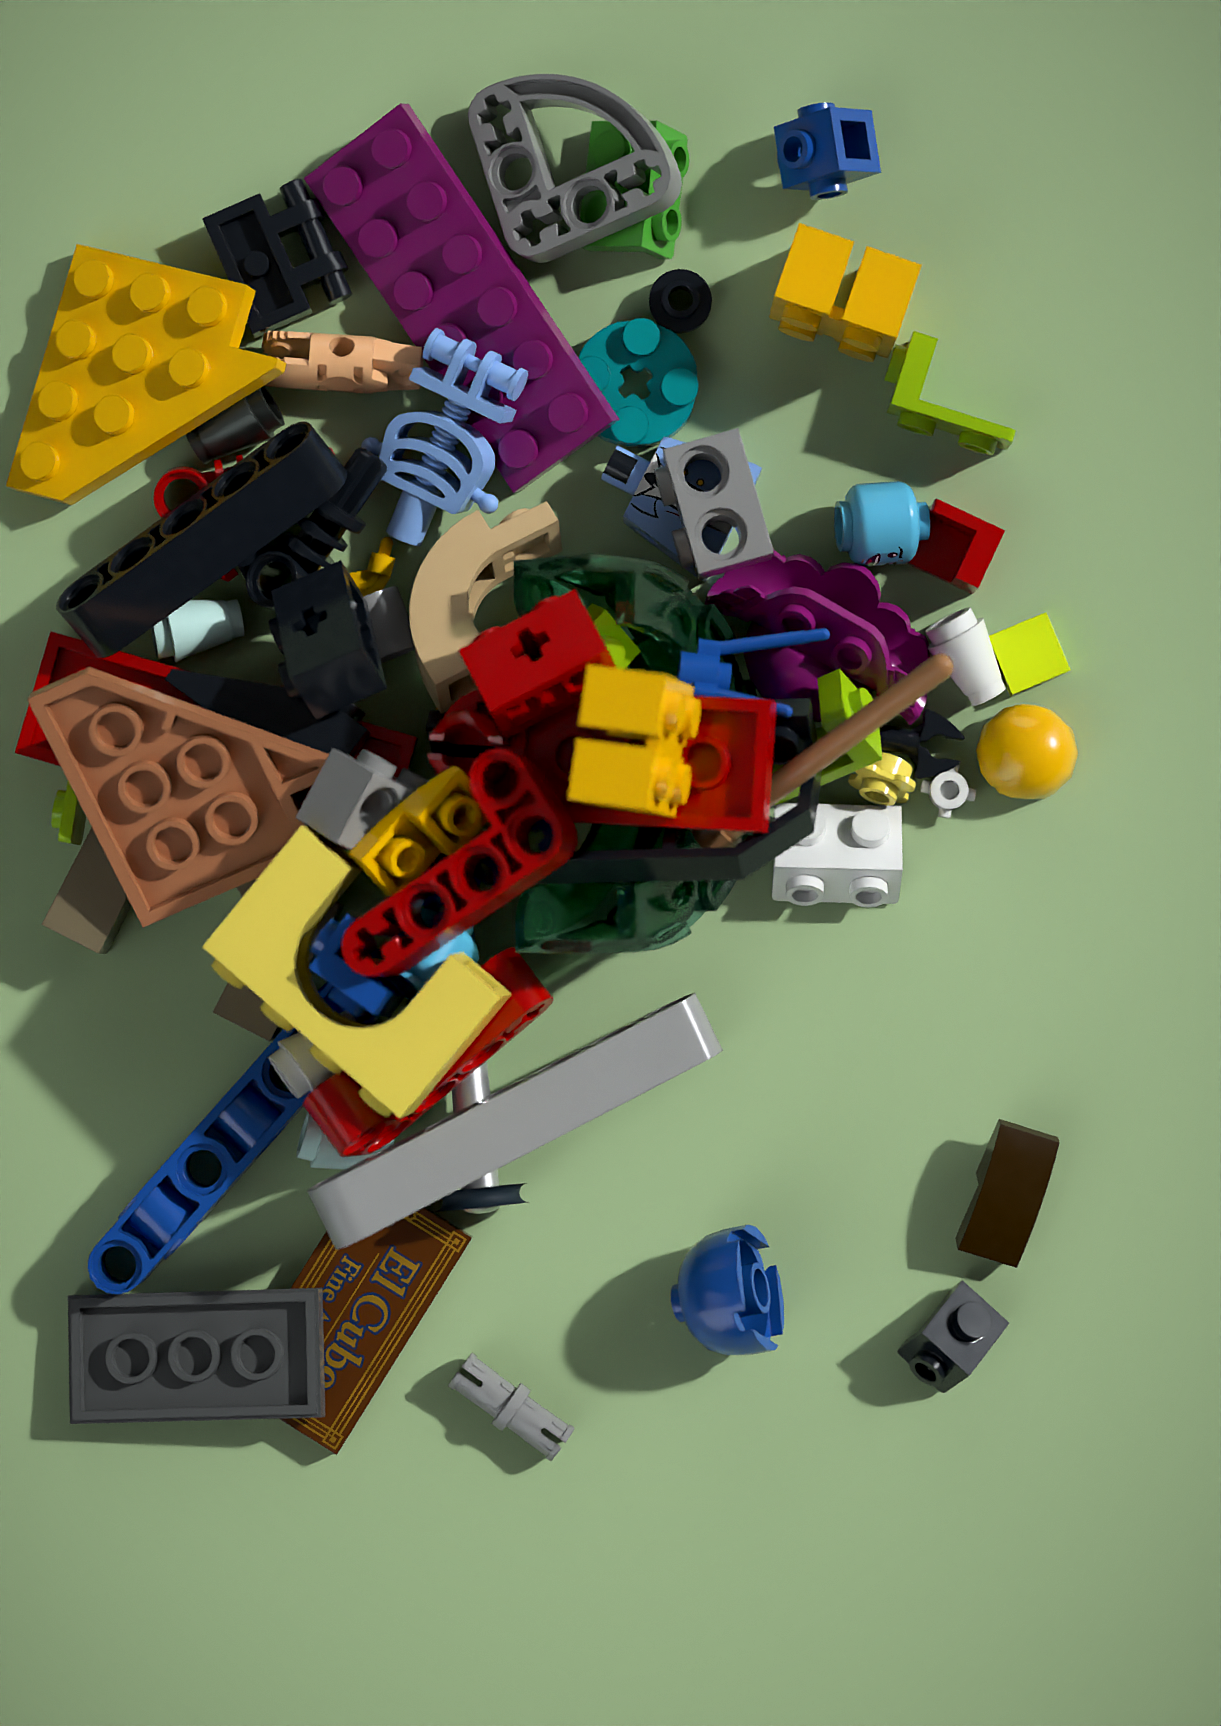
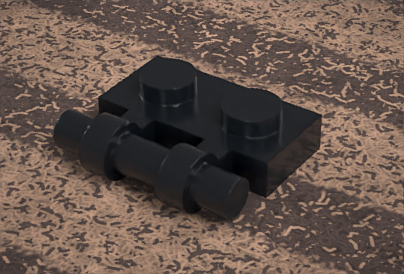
M302 179L292 180L279 188L287 209L270 216L259 193L202 218L228 279L246 284L256 291L247 320L255 338L263 335L264 332L275 330L313 313L303 289L315 284H321L330 305L342 302L353 295L344 275L348 270L341 251L333 250L321 223L326 216L318 199L310 198ZM298 232L310 261L293 268L280 238Z

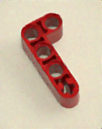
M490 750L481 754L473 762L469 772V787L473 797L492 827L355 920L346 929L342 939V955L346 964L354 972L372 977H396L405 973L565 864L573 856L577 846V830L547 780L531 759L506 750ZM512 764L518 774L517 788L511 796L500 799L493 788L494 777L501 767ZM547 819L554 830V840L546 852L536 855L528 843V834L536 822ZM492 856L499 867V878L490 890L483 892L476 884L475 869L483 858ZM437 893L444 902L445 914L442 921L436 927L430 929L423 922L421 907L429 895ZM404 930L412 938L396 935ZM375 935L396 936L381 948L385 959H373L370 953L377 947Z
M514 947L501 951L480 966L512 995L414 1113L403 1118H398L393 1112L389 1117L379 1114L360 1097L358 1092L363 1086L344 1070L340 1074H335L325 1080L305 1098L303 1106L340 1156L368 1155L390 1143L548 1009L554 998Z

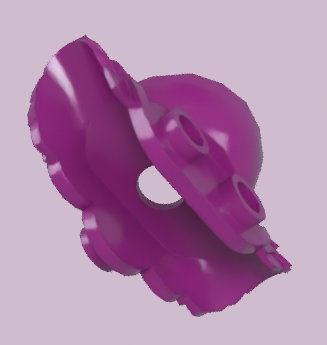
M773 550L774 554L771 560L726 572L722 578H719L706 595L704 605L707 609L719 611L726 616L737 617L745 622L752 621L746 638L799 630L805 631L820 628L829 630L830 637L826 641L744 653L750 681L764 699L810 698L814 722H821L817 678L840 668L857 689L863 687L870 695L875 691L876 695L879 696L930 658L929 650L927 649L929 647L927 637L911 628L908 615L900 607L887 602H879L881 592L878 581L870 570L857 563L842 562L830 566L824 571L821 564L812 557L803 554L786 557L784 554L780 555L777 551ZM927 694L899 713L910 725L921 715L928 697Z

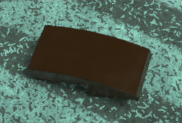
M1002 1119L998 1120L976 1171L977 1189L955 1237L958 1250L1015 1268L1018 1267L1048 1187L1060 1143L1058 1137Z

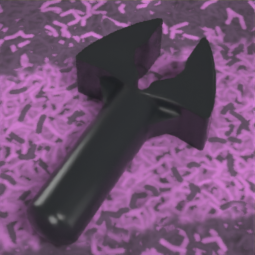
M926 709L923 713V723L912 730L886 725L880 727L882 750L906 754L916 765L913 779L937 776L961 763L958 760L932 757L927 748L920 746V742H927L933 736H942L946 739L958 741L965 739L955 725L935 711Z

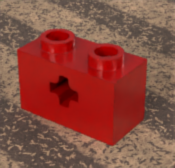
M575 589L562 596H552L540 601L524 616L503 627H492L481 632L472 643L458 650L504 739L580 701L583 697L587 664L616 668L603 639Z

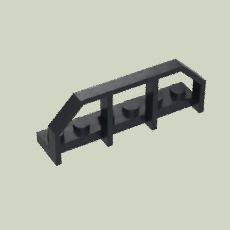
M810 698L772 699L777 703L791 706L793 710L792 715L788 718L779 716L775 718L772 765H785L817 741ZM439 710L429 711L426 724L428 739L431 731L444 718L446 712L441 714ZM429 740L432 753L452 757L478 758L483 753L495 750V747L447 745ZM822 770L800 785L798 804L770 822L768 833H753L734 847L683 848L686 829L665 828L662 849L574 851L573 856L565 864L535 884L743 880L814 833ZM479 862L475 869V877L486 886L494 885V876L491 869L485 863Z

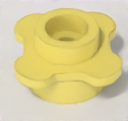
M882 752V760L855 771L857 774H850L848 783L858 789L859 794L864 799L884 806L906 803L909 797L907 792H913L916 787L915 781L910 778L913 771L912 766L905 760Z

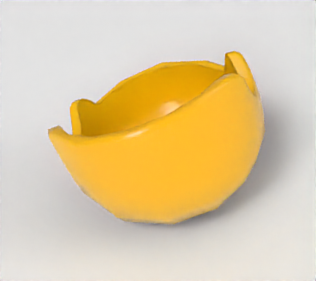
M1031 704L1006 707L998 712L983 726L976 748L981 774L987 782L995 787L997 792L1017 799H1044L1053 795L1072 777L1078 757L1073 730L1055 712L1045 707Z

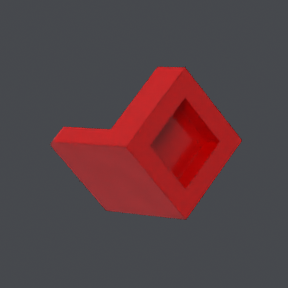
M935 499L929 508V539L919 541L915 556L907 564L973 594L979 588L1005 530L939 499Z

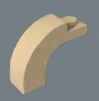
M547 501L531 509L523 508L513 511L503 518L499 525L491 529L479 510L469 514L438 539L418 570L411 591L409 622L422 680L441 714L448 711L462 696L478 689L458 650L472 643L475 637L479 635L474 625V618L483 598L502 581L534 566L530 563L514 560L547 558L562 552L559 520Z

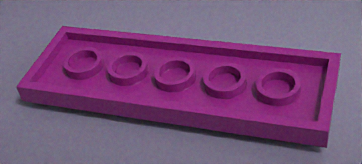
M400 103L304 178L415 346L421 347L423 350L432 331L435 328H439L444 331L445 336L459 343L464 339L475 342L477 345L475 357L481 360L489 351H494L502 356L501 363L516 370L523 368L528 371L525 387L515 401L508 399L506 393L494 387L491 388L488 397L517 410L512 422L500 424L471 410V414L467 415L469 419L466 421L467 424L478 430L491 445L495 454V466L513 493L525 489L620 420L409 104ZM424 359L430 369L445 376L448 365L435 359L432 361ZM469 369L463 385L470 388L476 372Z

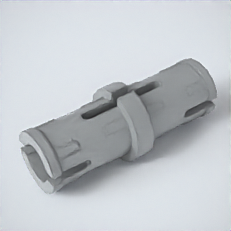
M471 1353L463 1363L462 1368L479 1379L482 1384L477 1386L457 1371L448 1387L452 1390L455 1389L493 1416L494 1419L491 1424L502 1431L505 1427H508L523 1438L524 1441L545 1455L547 1460L552 1461L561 1450V1447L541 1433V1429H547L566 1443L574 1431V1427L566 1424L549 1410L528 1396L531 1390L522 1383L515 1387L476 1358L477 1356L474 1353Z

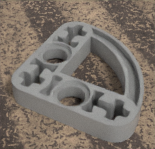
M559 74L518 76L485 87L476 94L470 104L468 111L469 125L505 240L513 251L529 261L544 263L559 258L665 211L675 203L680 195L682 187L681 173L670 148L658 130L629 103L595 83ZM502 104L511 110V112L503 117V122L507 135L518 142L507 143L504 133L489 123L497 117L496 107ZM565 107L597 115L614 125L628 140L635 152L556 187L531 109ZM523 157L528 158L532 165L530 180L521 189L509 190L505 184L506 169L514 160ZM649 168L662 175V177L657 178L653 182L655 192L651 195L639 188L633 189L646 181L644 171ZM617 181L618 184L630 191L621 194L614 185ZM591 191H603L607 200L604 214L595 222L583 223L579 217L581 200ZM536 218L547 225L553 224L540 231L541 242L537 245L525 238V236L533 232L532 221ZM564 219L571 230L568 231L556 222Z

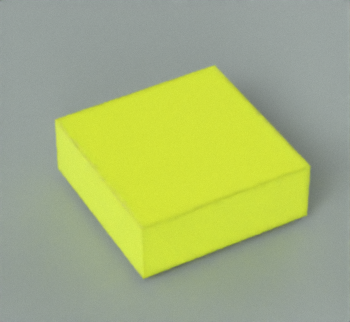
M1046 612L989 636L1001 676L1010 696L1071 671Z

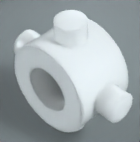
M959 765L940 773L932 781H922L921 792L928 793L932 803L939 808L938 817L949 819L953 809L961 806L966 800L975 801L976 789L968 788L967 781L958 773Z

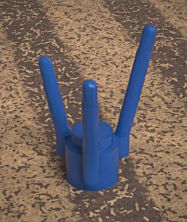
M826 628L725 641L698 639L697 653L680 652L676 679L693 686V696L764 699L730 691L732 664L720 662V656L826 641L830 637V632ZM776 703V716L788 718L792 715L793 710L791 706Z

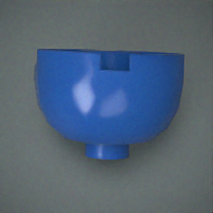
M743 1225L706 1235L686 1254L680 1266L678 1284H674L671 1288V1305L676 1319L679 1322H685L690 1333L708 1350L723 1355H753L775 1351L779 1345L772 1342L770 1338L771 1336L783 1334L784 1300L780 1276L776 1265L769 1266L766 1271L764 1270L762 1257L758 1249L768 1248L769 1245L764 1235L756 1226Z

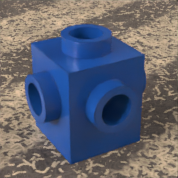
M816 103L799 108L797 110V119L774 126L777 162L781 173L783 189L809 191L810 198L813 200L830 199L847 194V184L881 173L872 110L835 107L834 103Z

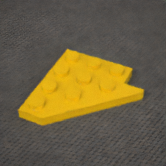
M76 244L6 486L15 491L73 505L282 375L287 364L279 358L239 349L256 291L246 284Z

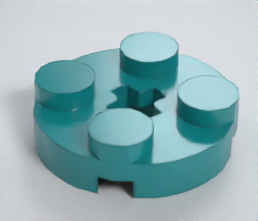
M635 318L631 321L616 322L601 329L584 345L578 358L620 419L599 434V438L617 445L618 443L626 447H653L659 445L663 437H673L687 423L699 389L697 366L687 345L673 331L655 324L652 320ZM631 368L636 373L645 370L651 375L652 378L646 385L650 392L647 398L641 400L635 394L624 398L620 394L618 389L624 384V378L621 374L625 370Z

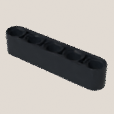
M303 421L292 424L74 581L59 597L56 603V610L98 658L111 656L125 648L329 500L344 485L347 479V470L310 423Z

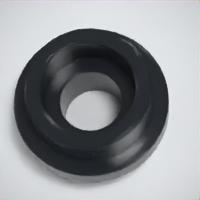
M675 269L661 275L653 284L649 294V309L653 319L658 325L674 333H688L699 328L707 320L712 307V294L706 281L697 273L686 269ZM676 290L687 291L692 296V305L684 311L673 309L668 302L672 292Z

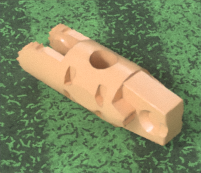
M292 331L264 332L262 340L263 353H266L267 356L279 358L287 364L282 375L264 386L367 394L392 390H419L421 388V385L409 380L413 368L423 367V350L421 347L393 343L371 336Z

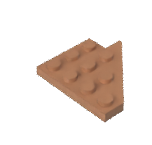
M91 667L31 692L27 699L142 927L259 878L300 826H308L296 818L301 805L295 792L314 784L329 755L327 753Z

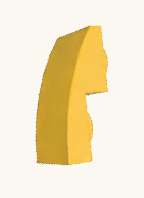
M452 766L399 803L354 846L348 855L383 893L390 897L420 877L440 853L450 856L468 844L488 822V819L472 795L469 787V778L460 768Z

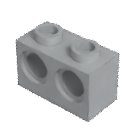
M736 428L663 449L662 458L665 466L654 469L664 507L676 504L682 528L672 531V536L681 567L693 566L697 580L771 560L774 551L739 429ZM697 460L710 461L719 469L721 481L717 487L710 491H696L687 484L684 478V471L687 466ZM716 521H723L732 525L739 537V543L736 548L726 554H716L707 549L702 541V532L707 525Z
M332 748L296 818L335 843L352 850L383 817L429 780L406 768L402 769L397 778L393 776L397 769L395 765L362 749L358 758L355 759Z

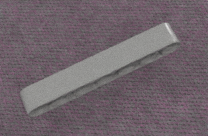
M696 994L686 995L309 1188L307 1192L336 1250L344 1248L707 1061L722 1052L723 1049Z

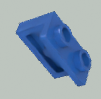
M347 914L341 923L334 919L330 920L311 946L310 951L317 955L309 969L333 985L327 996L358 1018L362 1016L369 1020L372 1014L390 1018L405 997L378 977L363 976L354 972L346 964L342 955V939L345 931L358 918Z

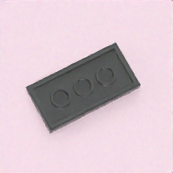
M323 1288L68 1296L70 1424L325 1417Z

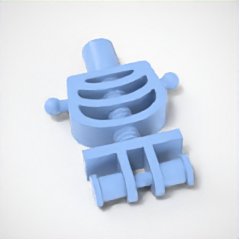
M435 328L428 337L423 349V358L428 361L435 359L448 365L445 376L428 367L413 368L409 380L446 397L448 400L444 402L445 406L441 409L443 412L415 411L400 414L388 424L383 443L374 437H368L361 444V448L380 456L379 458L386 464L387 471L381 480L403 490L386 532L395 539L414 546L422 545L437 507L451 514H458L470 510L475 502L483 513L491 514L497 510V498L492 494H486L482 491L494 471L495 454L485 437L464 421L469 419L467 415L471 414V410L500 424L512 422L517 410L488 397L489 392L494 387L506 393L508 399L515 401L522 393L528 378L527 370L523 368L516 370L501 363L502 356L494 351H489L483 360L475 357L477 348L475 342L464 339L459 343L445 336L444 331L439 328ZM469 369L476 372L470 388L463 385ZM418 422L434 425L435 428L432 431L433 436L430 438L421 436L408 437L407 435L409 430ZM457 439L467 447L472 461L456 450L455 445L459 443ZM406 449L426 454L422 456L423 461L404 459L402 457ZM449 467L457 475L460 481L444 469H447Z

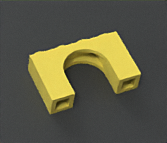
M300 826L202 947L215 958L211 966L221 978L238 989H242L246 985L264 1000L260 1009L273 1023L288 1032L295 1027L313 1043L309 1051L319 1063L335 1074H340L344 1070L363 1087L358 1093L371 1108L385 1117H389L393 1112L398 1118H403L414 1113L512 993L464 952L449 955L411 1003L399 1015L386 1023H360L350 1020L333 1010L320 996L313 982L309 969L310 945L320 921L362 869L340 845L310 826Z

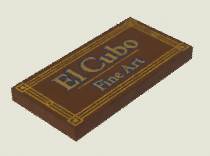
M426 1207L349 1246L337 1250L326 1231L290 1288H323L325 1417L279 1419L337 1455L473 1236Z

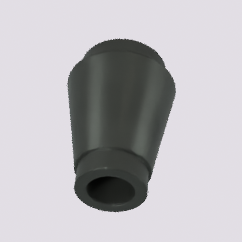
M263 386L190 431L186 436L195 454L204 464H207L213 459H219L270 440L275 436L274 431L282 427L285 422L275 400L266 387Z

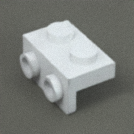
M798 803L775 805L773 820ZM818 804L814 833L773 859L772 899L775 901H789L801 906L814 905L819 902L853 903L861 907H876L882 904L897 903L899 901L903 872L901 806Z

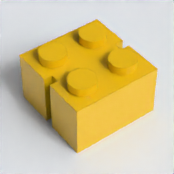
M799 223L774 294L769 318L779 321L778 330L791 337L813 342L816 334L820 336L824 334L840 342L838 350L852 358L874 362L876 355L888 359L900 331L922 265L867 246L845 309L834 306L833 304L854 241Z
M587 664L578 725L607 729V735L645 740L646 745L644 748L576 738L568 799L600 808L675 818L677 804L684 805L686 803L691 784L690 765L683 764L684 759L681 758L683 746H686L687 738H695L700 722L701 705L699 699L693 698L694 687L665 674Z

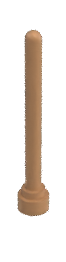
M945 654L932 656L772 773L770 807L950 677L954 669L951 658ZM690 829L701 848L734 847L741 842V837L747 833Z

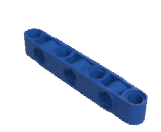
M376 948L370 953L372 958L383 959L381 949ZM326 982L318 992L324 1001L340 1014L345 1009L327 996L333 985ZM351 1014L357 1022L377 1024L376 1020L380 1016L372 1014L369 1020L362 1016L358 1018ZM295 1027L290 1032L284 1029L129 1202L118 1216L119 1220L95 1245L89 1255L87 1268L90 1279L97 1288L106 1293L118 1295L131 1291L145 1281L163 1260H167L304 1107L303 1101L311 1091L297 1099L290 1090L281 1087L275 1080L274 1067L268 1058L280 1049L279 1041L299 1033ZM198 1150H208L219 1158L222 1170L221 1176L215 1184L203 1185L192 1177L189 1169L190 1159ZM111 1247H125L134 1255L136 1270L131 1279L118 1280L112 1277L106 1270L105 1256Z

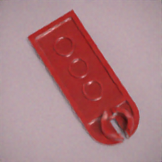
M476 689L458 699L429 735L428 740L441 744L495 747V750H506L531 759L547 780L573 823L768 833L777 703L772 699L693 696V698L700 700V722L695 738H687L686 746H683L681 756L684 759L683 764L690 765L691 784L686 803L684 805L677 804L675 818L600 808L568 799L576 738L644 748L646 745L645 740L607 735V729L578 725L582 699L523 731L504 739L482 695ZM427 753L428 760L437 775L452 766H456L469 778L470 769L473 762L477 759ZM512 764L501 767L496 772L493 780V788L496 795L500 799H505L512 795L518 785V774Z

